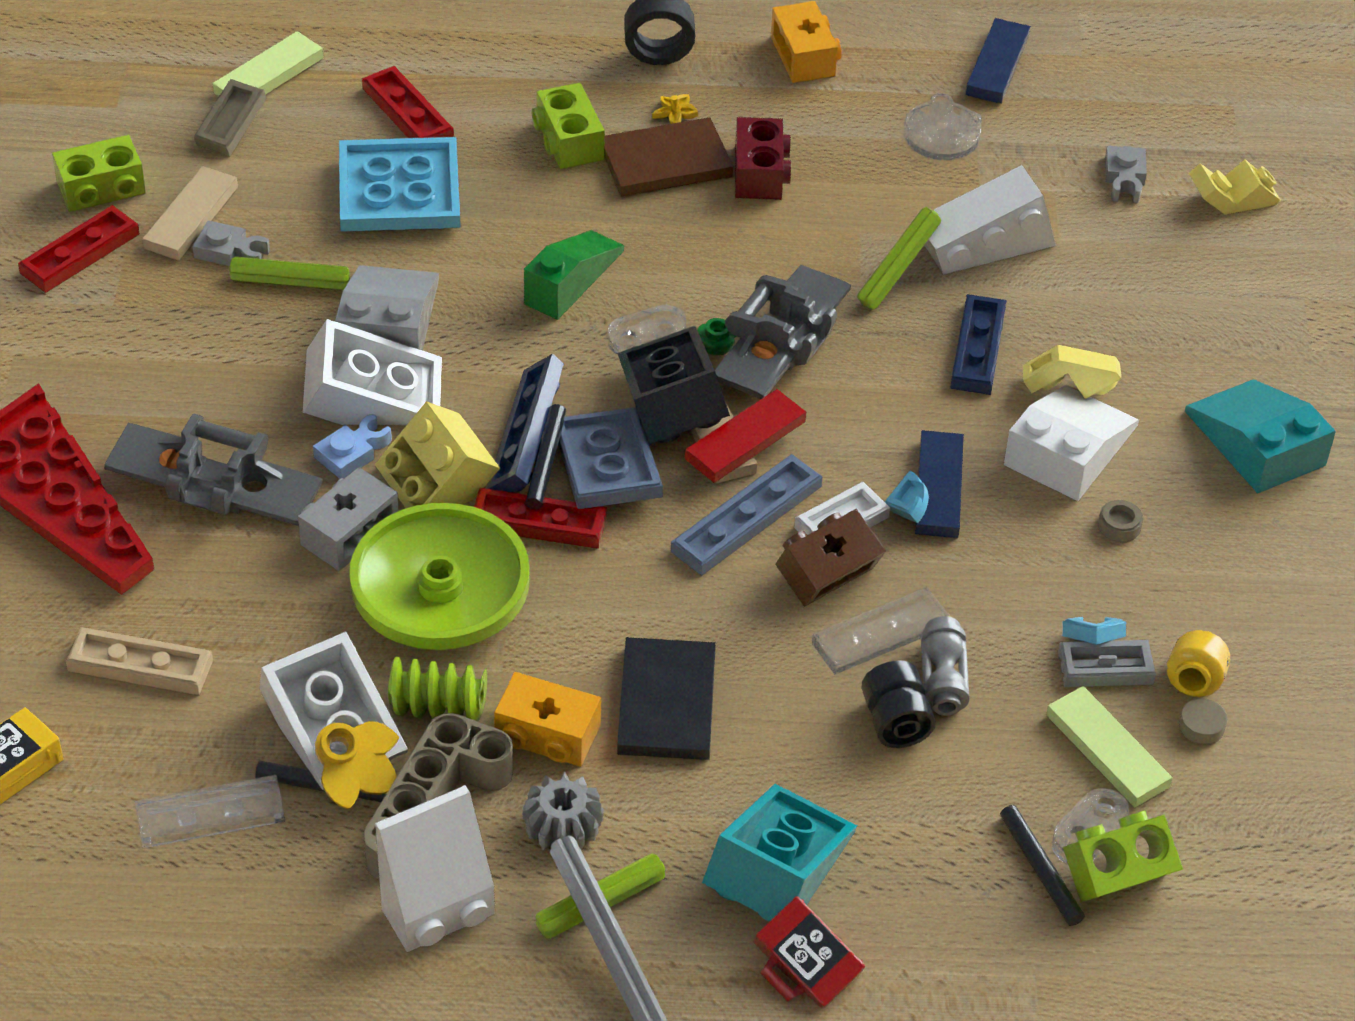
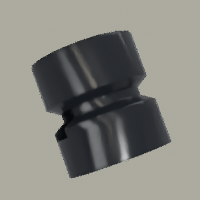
M891 661L876 666L866 674L862 680L861 689L867 706L873 714V724L881 744L890 748H904L920 743L930 736L935 729L936 720L915 665L907 661Z

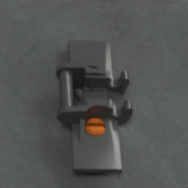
M800 265L787 281L769 275L760 277L755 284L756 290L738 311L732 312L725 320L727 330L733 335L740 337V339L715 369L719 383L759 399L767 396L787 369L791 371L794 366L807 364L829 336L837 319L835 308L850 291L851 284L804 265ZM770 301L769 314L776 316V318L766 314L762 318L755 317L764 304Z
M192 414L181 432V437L128 422L104 464L105 470L165 487L168 499L223 515H227L230 512L239 514L241 510H245L299 526L298 515L301 514L308 504L313 502L322 485V478L263 461L262 458L268 445L267 434L258 432L255 436L206 422L203 416L198 414ZM198 438L238 448V450L233 452L227 464L202 456V441L198 440ZM253 481L260 482L266 486L259 492H249L243 488L246 483Z

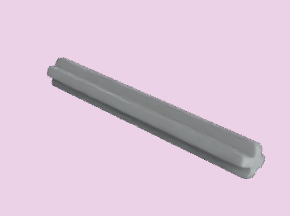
M566 836L562 839H557L551 844L550 854L634 1021H667L575 838Z

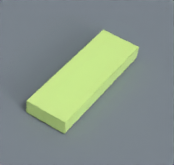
M296 31L213 83L214 94L219 97L229 80L233 79L263 89L266 95L324 58L323 48Z
M1084 686L1048 705L1047 717L1134 808L1170 788L1173 777Z

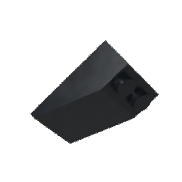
M696 326L617 353L649 444L657 441L660 443L673 441L683 432L697 427H712L718 424L722 418L730 416L716 372Z

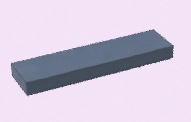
M791 454L671 541V553L702 576L821 488L823 477Z

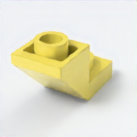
M1243 160L1226 176L1219 170L1212 173L1201 163L1188 173L1203 199L1224 215L1275 206L1281 201L1273 188L1277 182L1271 173L1263 166L1257 169L1247 160Z
M1062 345L1051 348L1023 365V381L1031 393L1041 388L1048 390L1055 387L1064 379V375L1068 373L1083 397L1087 399L1094 394L1098 396L1106 394L1121 379L1120 363L1116 357Z

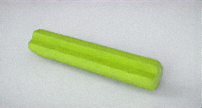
M928 207L920 210L857 294V298L862 305L871 310L877 309L940 225L941 218L937 212Z
M234 257L231 259L229 266L230 279L239 282L344 290L350 281L349 268L338 265Z
M649 854L597 881L609 907L663 880L666 869L656 854ZM572 895L541 910L535 915L536 926L546 939L553 938L584 921Z

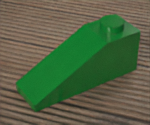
M593 230L547 245L524 268V304L558 320L624 252V245Z

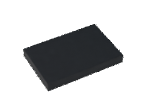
M626 637L617 755L710 760L716 642Z

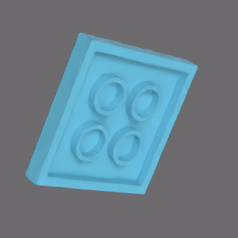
M456 137L339 140L341 231L461 228Z

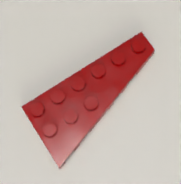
M38 383L1 409L0 506L121 595L154 570L152 556L131 524L127 523L119 512L115 499L106 492L101 484L100 476L74 436L69 435L65 429L60 415L55 407L52 408L47 401L45 392Z

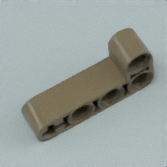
M452 713L439 715L430 722L364 831L366 868L371 876L379 879L375 823L455 790L459 781L490 791L500 790L511 782L513 776L512 739L507 733Z

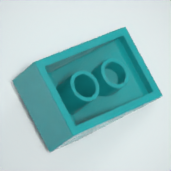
M1255 379L1185 407L1186 414L1257 494L1327 465L1336 430L1311 403Z
M775 783L719 835L702 883L715 889L721 897L737 901L758 912L763 919L770 922L796 896L803 899L806 905L809 903L854 835L857 825Z

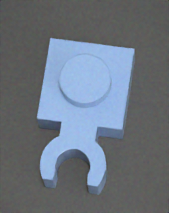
M374 414L366 416L361 420L357 430L353 431L345 425L313 445L314 458L339 479L346 478L358 467L361 468L374 460V449H382L391 443V428L387 426L381 431L374 432L377 429V417Z

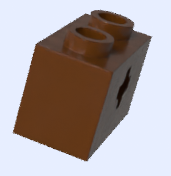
M857 508L843 516L839 512L833 513L818 524V530L809 535L805 531L798 532L782 545L785 550L775 565L804 607L872 570L885 554L886 550Z

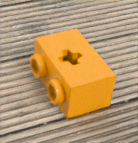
M816 1L773 7L771 39L792 83L834 77L836 75L837 60H841L842 56L841 45L838 38H833L830 32L828 17L821 14Z
M514 672L494 712V726L496 729L508 734L512 739L513 749H524L547 756L556 762H566L582 767L601 726V697Z

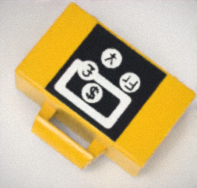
M26 707L0 723V805L64 759L59 737Z

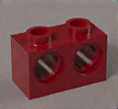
M737 117L735 136V198L782 200L783 184H790L791 160H784V158H790L791 135L783 134V119Z

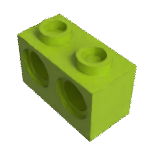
M581 82L537 91V107L532 108L533 124L537 131H542L546 152L548 155H554L559 168L564 169L604 160L605 130Z
M130 135L52 152L56 181L69 212L146 194L142 163Z
M1141 811L1119 818L1118 821L1121 828L1107 833L1103 824L1075 832L1078 842L1062 848L1081 902L1183 870L1165 814L1148 819L1146 811ZM1138 835L1143 837L1148 843L1149 854L1147 858L1142 857L1136 849ZM1095 849L1100 850L1106 858L1107 865L1104 872L1098 870L1093 863V852Z

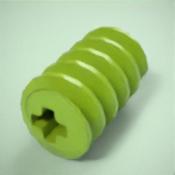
M400 657L394 658L389 677L388 700L389 705H393L396 715L404 716L411 706L413 716L422 718L429 707L432 719L444 714L447 709L448 713L460 716L465 711L466 718L477 722L480 720L486 701L487 669L484 670L480 679H476L473 666L467 665L463 676L457 677L455 664L449 663L445 674L439 675L437 662L431 661L426 673H421L418 659H413L408 671H403Z

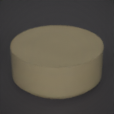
M1124 500L1110 501L1101 508L1098 528L1106 538L1112 541L1128 542L1134 540L1140 534L1143 514L1131 502Z
M1194 699L1184 705L1179 720V728L1182 734L1192 742L1212 744L1222 738L1227 724V714L1222 706L1212 700Z

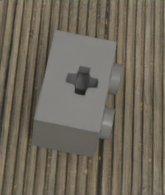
M358 467L346 478L339 479L331 490L315 503L308 504L301 514L298 515L301 546L340 571L351 562L356 546L367 531L382 519L398 512L397 491Z

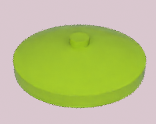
M456 503L416 505L387 516L375 524L361 538L350 563L351 594L362 618L374 630L388 639L406 646L429 650L465 647L495 635L505 628L520 612L529 591V558L526 548L516 532L508 524L491 513L472 506Z

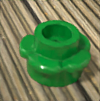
M712 318L706 324H701L697 329L706 352L710 355L718 356L728 353L735 343L734 338L737 337L727 330L725 319Z

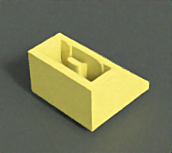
M427 401L374 464L389 486L397 491L398 498L405 508L428 503L465 504L477 497L479 488H484L500 469L459 413Z

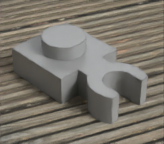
M1107 146L1105 176L1106 183H1113L1111 199L1118 202L1119 193L1128 192L1133 195V203H1139L1142 185H1145L1147 175L1146 148Z
M209 220L193 245L194 258L230 266L231 259L234 257L262 259L261 253L269 254L270 252L269 239L266 237L251 236L246 238L244 228Z

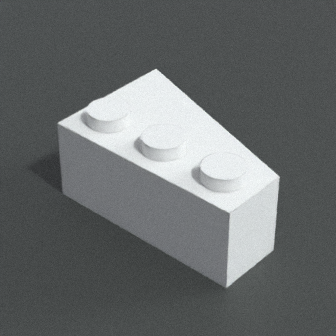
M1021 165L934 209L941 218V223L924 245L944 275L1056 246L1043 194Z

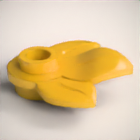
M374 721L362 723L354 728L345 723H333L327 725L319 732L315 741V753L318 760L324 765L321 784L333 802L342 808L351 809L357 800L359 791L374 795L387 794L397 776L395 769L385 754L396 745L399 740L398 734L388 726ZM335 741L342 742L346 746L347 751L344 754H335L331 751L330 744Z

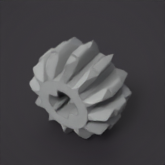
M564 771L558 781H554L545 775L541 786L530 787L528 800L525 801V805L522 807V818L525 820L529 839H539L542 851L549 848L557 839H562L566 836L575 838L580 850H582L585 840L595 841L598 835L599 826H601L603 821V807H601L597 788H587V783L583 776L573 782L569 781Z

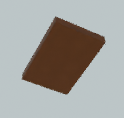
M711 117L605 135L604 158L621 197L733 177V164Z

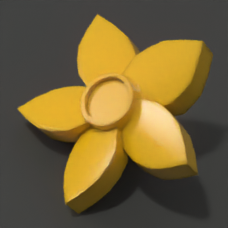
M689 94L672 95L670 98L661 96V105L663 107L652 113L653 119L669 116L670 124L679 123L681 119L698 117V110L690 104Z

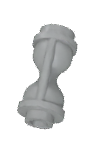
M946 616L936 617L926 623L925 629L921 634L923 686L932 711L948 716L964 709L970 701L966 633L956 619ZM956 663H958L959 672L954 669ZM931 664H933L936 667V671L933 673L931 670Z

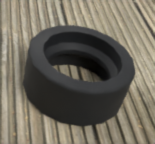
M684 0L634 1L624 15L625 45L631 55L647 64L668 65L680 61L690 53L695 44V20L690 5ZM654 19H668L682 27L677 34L666 39H651L638 32V28L641 25Z

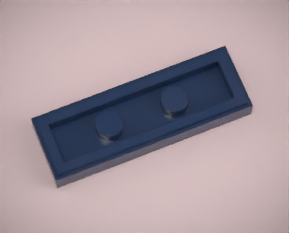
M998 18L994 19L967 83L965 95L1002 104L1029 38L1031 26Z
M967 294L950 389L991 395L1007 300Z
M921 431L918 477L928 490L929 500L923 517L919 523L915 524V534L958 538L964 434Z

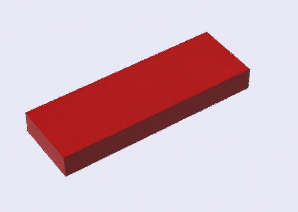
M395 65L362 78V89L407 138L454 137V128Z
M111 205L18 263L19 272L39 289L47 293L140 234L139 225L122 211Z
M776 389L686 448L685 460L713 483H716L805 423L807 412Z
M479 488L474 507L498 517L508 524L519 537L599 549L607 518V507L598 506L578 509L576 502L544 497L542 507L534 510L526 506L527 495Z

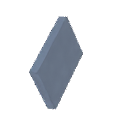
M637 408L565 417L558 446L578 509L663 497V485Z

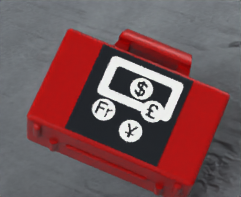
M798 896L791 900L756 934L753 941L769 958L760 974L787 1002L806 993L821 1008H825L865 968L863 961L859 960L804 903V900ZM775 966L797 985L793 990L772 970Z

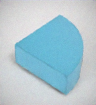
M909 471L886 499L885 503L890 507L892 513L919 523L928 505V490L914 472Z
M1083 617L1069 618L1063 621L1062 636L1097 645L1126 637V621L1105 617L1104 622L1094 624L1083 621Z

